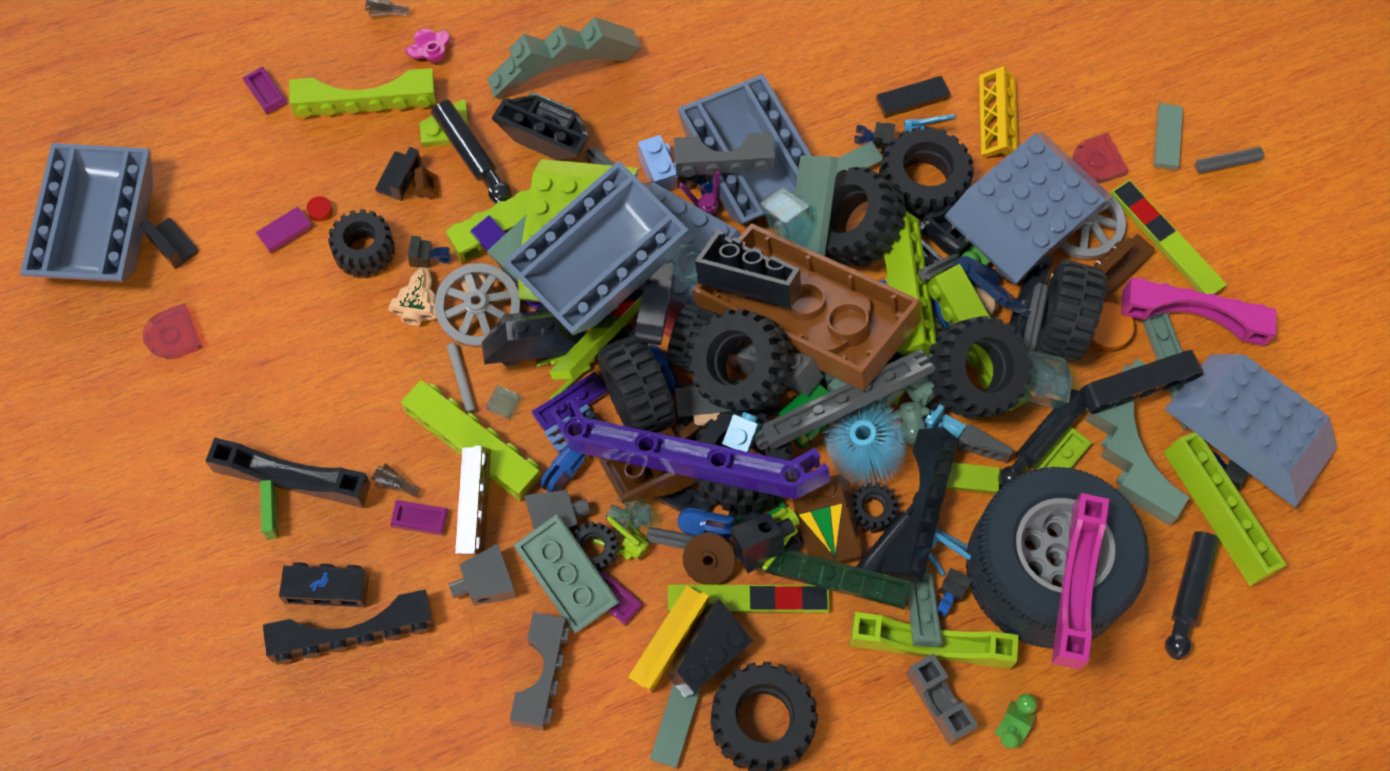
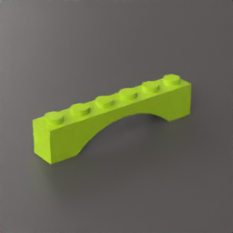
M432 68L408 70L402 76L387 84L364 90L335 88L321 83L315 78L289 80V99L294 117L357 113L359 111H381L384 109L401 110L409 107L425 108L437 105L435 78Z
M855 612L851 620L849 646L928 657L934 653L937 659L1011 669L1017 662L1019 635L994 631L963 632L940 630L942 640L940 647L913 646L910 624L882 615Z

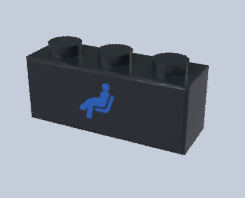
M294 562L292 566L283 565L279 598L284 604L365 608L369 576L365 569L358 565H346V568H335V565L323 563L319 564V567H311L306 563Z

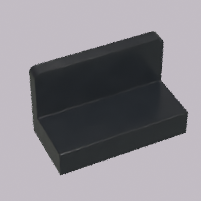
M409 147L406 154L395 151L375 188L376 192L402 201L411 184L410 180L415 176L414 170L419 168L422 163L419 150Z
M167 218L156 227L148 219L139 224L148 239L174 269L198 253L196 246L171 218Z

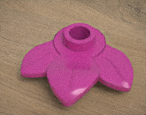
M420 29L414 36L416 43L406 47L405 52L411 58H425L431 63H438L445 58V46L449 43L450 36L445 30L435 34L432 30Z

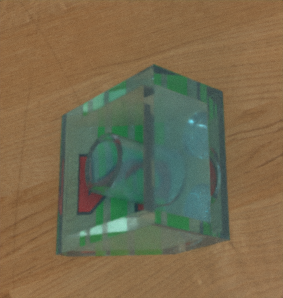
M782 187L759 204L772 233L808 249L817 226L813 216L815 211L810 203L801 201L795 192L791 193Z

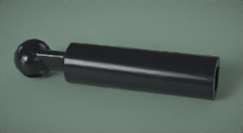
M444 100L437 104L431 110V115L475 179L483 181L489 190L490 200L496 204L512 197L511 187L506 182L500 180L495 172L497 170L496 165L451 100Z
M1051 255L1028 273L1027 277L1022 281L1017 299L1028 309H1030L1034 287L1038 283L1047 285L1048 274L1054 266V259ZM1013 311L1009 324L1015 328L1013 331L1015 334L1020 333L1024 338L1028 317Z
M1070 389L1016 452L1017 460L1014 464L1003 468L999 472L998 482L1001 487L1015 477L1026 473L1029 468L1036 469L1084 413L1087 406L1078 390Z
M918 492L914 494L913 503L905 512H900L852 570L854 573L866 576L862 585L861 595L855 594L856 596L864 599L868 595L871 582L870 577L881 579L884 575L881 570L887 547L906 526L914 510ZM851 573L844 580V584L847 588L849 587Z
M1198 531L1194 532L1171 616V619L1174 621L1172 634L1165 641V650L1173 659H1184L1192 651V642L1190 641L1192 629L1197 627L1200 621L1220 542L1217 536L1208 532Z

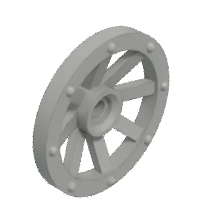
M1113 198L1112 201L1078 230L1081 232L1079 247L1065 241L1057 250L1069 257L1080 260H1094L1110 254L1109 250L1115 243L1122 240L1126 228L1125 215L1118 201ZM1109 209L1114 220L1103 217L1099 213ZM1098 224L1115 230L1114 236L1110 241ZM1089 231L1094 233L1101 244L1100 247L1087 248Z
M475 263L454 270L443 280L435 298V313L440 326L451 339L465 346L482 347V341L490 333L485 316L487 312L498 319H501L506 314L490 305V303L511 299L509 314L520 313L521 301L518 298V289L507 273L489 264ZM472 275H488L479 290L476 289ZM465 278L469 292L465 293L452 287L459 280ZM496 279L502 282L508 289V291L487 295ZM447 295L464 301L445 311ZM476 299L481 300L477 305L472 304ZM467 311L460 330L457 331L451 326L448 319ZM474 317H478L484 336L467 335Z

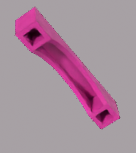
M1131 278L1122 290L1121 315L1146 320L1167 312L1193 313L1221 324L1240 341L1266 346L1276 335V309L1262 304L1255 305L1242 302L1239 299H1228L1219 297L1216 294L1200 293L1188 288L1173 287L1166 283L1159 284L1146 281L1143 278Z
M1081 493L1073 503L1052 664L1080 670L1089 661L1092 637V592L1099 550L1107 521L1109 499Z

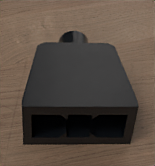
M768 513L731 528L735 554L747 574L762 566L769 559L783 553L785 550L783 538L795 532L794 525L789 518L776 523L771 514Z

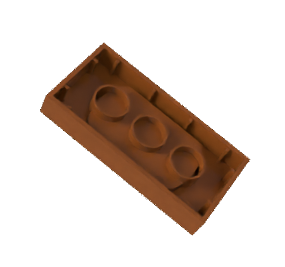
M752 223L738 238L742 240L744 246L751 249L756 247L762 250L763 255L769 258L774 256L800 269L801 294L791 309L698 283L692 289L697 307L716 312L722 316L725 310L732 309L736 311L737 309H746L774 320L779 324V328L784 329L788 335L785 340L791 342L793 351L813 357L819 370L862 391L866 390L922 320L919 299Z

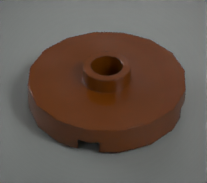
M713 531L698 534L685 546L682 556L683 566L688 576L697 583L717 585L725 581L734 570L736 563L734 547L722 534ZM711 556L713 563L705 562L704 557Z

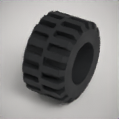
M360 209L359 213H355V210L349 211L350 215L348 216L345 214L341 215V220H336L333 223L334 229H330V238H328L331 252L340 269L343 268L344 273L349 275L352 272L353 277L358 278L360 274L367 278L371 273L377 275L380 269L385 270L388 267L387 262L391 263L393 260L392 254H395V243L388 223L385 222L381 215L377 216L374 211L366 213L365 209ZM360 238L374 239L373 243L365 249L355 250L350 248Z
M686 304L681 309L669 339L667 349L669 365L689 371V364L692 363V358L689 357L690 349L694 350L695 346L693 340L696 335L699 336L701 334L700 328L704 323H711L710 318L716 315V312Z

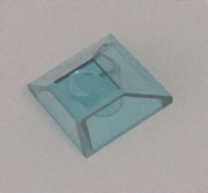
M1029 349L1030 354H1027L1028 361H1032V369H1029L1028 375H1031L1030 384L1025 385V388H1027L1025 396L1018 399L1052 408L1068 404L1073 378L1066 359Z

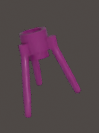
M720 171L715 172L713 193L704 194L700 199H697L683 183L679 184L694 206L716 217L719 210L717 199L719 198Z

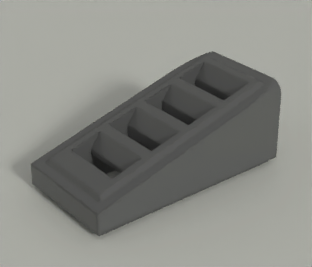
M972 424L967 425L957 442L958 449L1003 463H1007L1014 451Z

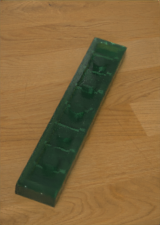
M785 549L783 553L778 555L767 570H763L762 566L755 569L756 571L905 609L911 581L789 549Z

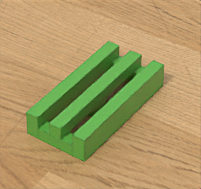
M271 480L260 481L261 532L264 533L267 540L278 539L277 489Z

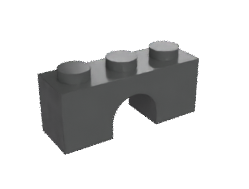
M933 653L910 666L906 675L949 746L971 734L978 727V724L964 701L959 703L951 693L947 684L948 675L935 654Z

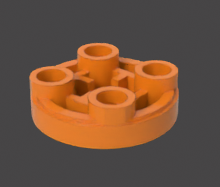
M1103 302L1102 313L1100 314L1099 323L1090 346L1095 350L1102 349L1107 351L1118 350L1126 346L1134 333L1133 318L1121 315L1120 305Z

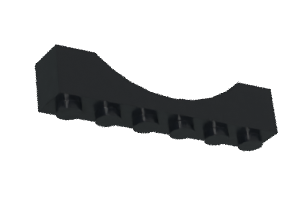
M944 427L918 429L913 454L919 469L920 486L918 498L906 526L887 547L881 570L882 573L896 583H922L925 571L927 570V562L933 545V538L939 521V514L958 439Z
M215 437L205 460L210 469L215 473L256 483L271 480L277 488L361 508L364 506L371 486L366 473L341 467L327 468L294 463L264 454L240 443Z
M426 589L400 594L387 608L375 617L348 628L333 630L316 629L291 619L262 625L266 656L272 663L276 662V664H287L293 661L292 658L301 656L303 658H314L319 656L320 652L328 650L331 652H341L346 650L347 646L358 644V646H368L373 644L374 640L385 638V640H395L400 638L401 634L412 632V634H422L427 632L428 628L435 627L430 598Z

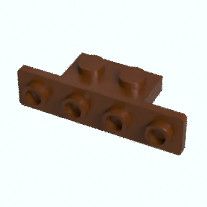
M1136 234L1132 239L1128 237L1123 243L1118 241L1109 250L1110 255L1107 258L1102 256L1094 264L1093 267L1102 269L1107 277L1105 298L1154 252L1155 248L1139 234Z

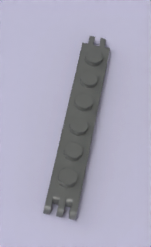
M917 350L884 366L865 391L846 384L761 425L759 431L755 434L754 442L759 450H764L768 447L771 449L780 447L933 373L936 367L923 350Z

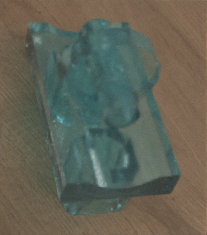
M645 499L623 503L627 505L625 510L614 504L611 505L606 514V520L608 516H611L627 530L633 519V527L639 528L641 524L650 525L653 516L649 512L651 510L649 504H644L642 508ZM616 529V534L623 537V534Z

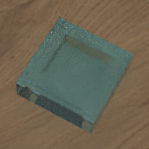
M497 385L485 407L490 412L510 419L521 398L519 394Z

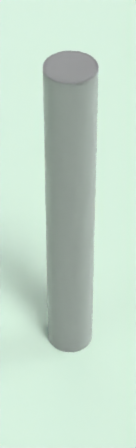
M450 343L447 345L465 411L466 414H473L476 412V408L456 343Z

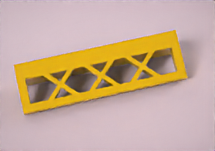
M1002 66L979 75L981 155L984 158L1003 153L1007 157L1018 148L1016 77L1007 68ZM996 78L994 85L991 89H988L987 81ZM995 96L997 101L990 110L988 103ZM994 116H996V124L993 126L992 129H989V122ZM994 136L998 137V145L989 148V143Z
M689 586L685 587L628 676L630 680L647 691L653 692L709 604V595L704 592L700 594Z

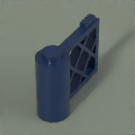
M963 256L955 262L954 266L958 264L962 266L972 286L981 287L1007 309L1025 317L1031 314L1030 309L999 284L1000 277L997 270L968 256Z

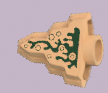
M419 267L410 277L408 286L401 288L398 296L392 298L388 311L400 316L401 321L407 325L419 326L422 320L433 321L437 319L435 313V293L431 290L432 280L428 268Z

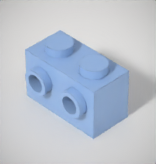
M661 135L639 141L638 158L648 182L656 183L668 191L677 189L678 176H676L675 162L672 163L670 158L672 154L669 144L663 142Z

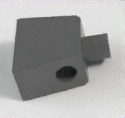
M566 490L525 496L534 530L556 514H559L571 533L574 534L573 532L576 529L578 530L576 518L590 514L587 500L583 499L571 503L568 491Z
M498 544L461 563L460 568L464 578L448 583L453 598L469 593L473 605L476 606L516 598Z

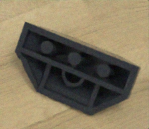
M537 95L518 97L511 100L510 98L503 99L492 116V120L515 142L556 160L578 157L589 139L579 113Z
M549 310L504 314L482 341L484 365L563 356L584 337V333L582 331L572 335Z

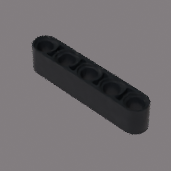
M666 262L646 280L636 323L635 342L653 345L662 344L676 263Z
M1187 350L1091 382L1082 387L1079 392L1090 414H1097L1194 381L1201 377L1204 371L1193 350Z

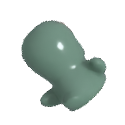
M919 402L901 404L899 409L892 414L895 419H902L901 428L903 430L901 432H904V435L902 433L901 435L905 437L902 440L911 446L915 444L918 429H927L923 417L930 414V410Z

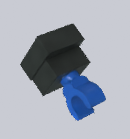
M950 568L939 590V593L944 596L937 607L938 614L945 617L953 601L960 602L972 581L970 577Z

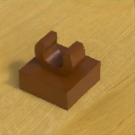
M423 166L415 169V177L410 180V183L416 186V189L410 191L411 194L417 198L424 195L431 200L439 197L437 175Z
M680 421L671 427L675 431L674 435L676 437L693 441L697 440L696 435L700 430L693 421L686 427Z

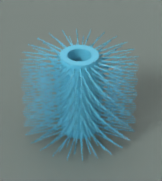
M866 405V415L863 407L862 417L860 409H858L860 421L856 411V418L853 412H850L852 413L850 414L851 416L845 417L849 419L845 422L841 417V421L845 424L840 425L836 423L839 425L837 427L839 429L833 428L835 430H832V433H836L834 434L836 437H831L833 439L824 438L827 441L842 439L832 441L835 443H828V445L835 446L833 448H836L827 447L830 451H838L836 453L828 451V453L834 457V459L832 457L831 459L837 464L836 468L838 470L841 469L840 472L848 464L850 466L849 469L852 466L855 468L851 477L855 472L860 473V476L856 475L859 478L862 474L865 487L863 473H865L866 481L868 477L870 482L871 470L874 481L873 465L877 479L876 469L881 478H884L882 475L884 470L882 469H886V467H883L882 463L884 462L890 466L889 461L895 463L894 461L900 462L893 458V454H897L895 458H899L897 456L903 453L901 451H906L899 447L907 448L904 445L898 444L904 442L900 438L905 439V437L900 435V433L904 435V432L898 429L899 425L896 426L897 423L891 422L893 418L888 421L892 414L888 418L886 416L882 422V413L878 418L876 417L881 409L876 414L872 412L875 409L871 408L869 415Z

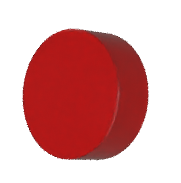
M323 196L310 199L306 207L309 217L318 222L327 220L333 211L330 201Z

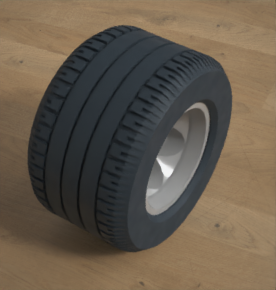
M1045 467L1015 477L1001 487L993 496L971 533L967 553L971 555V559H966L967 576L972 579L970 583V588L973 590L972 594L981 610L983 609V613L988 619H991V622L996 627H1000L999 629L1004 631V633L1019 635V641L1026 644L1029 643V645L1043 648L1054 647L1062 587L1052 585V580H1056L1062 585L1073 503L1081 493L1109 499L1106 527L1099 550L1093 584L1091 640L1105 632L1131 607L1144 586L1149 567V546H1147L1146 531L1143 524H1141L1142 521L1139 519V515L1136 514V510L1129 504L1130 502L1126 500V497L1122 496V493L1118 492L1116 488L1114 489L1113 485H1109L1107 481L1105 482L1102 478L1099 479L1098 476H1093L1091 473L1088 474L1086 471L1082 472V470L1069 467ZM1047 529H1053L1058 537L1050 536ZM1025 542H1032L1036 550L1028 549ZM1049 557L1055 559L1054 564L1056 566L1050 563ZM1030 567L1034 568L1038 572V576L1031 570Z

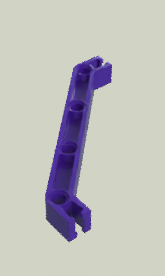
M573 398L566 401L570 411L568 415L571 418L567 422L562 421L559 414L561 411L559 406L549 409L553 421L567 446L572 451L792 499L802 497L830 482L829 468L826 463L821 464V468H819L821 457L816 448L788 461L584 418ZM646 448H652L649 451H643ZM718 463H724L720 467L715 466ZM814 467L816 468V470H814V471H812V472H810V473H806L807 471L811 470L812 468H814ZM792 478L799 479L797 482H788Z

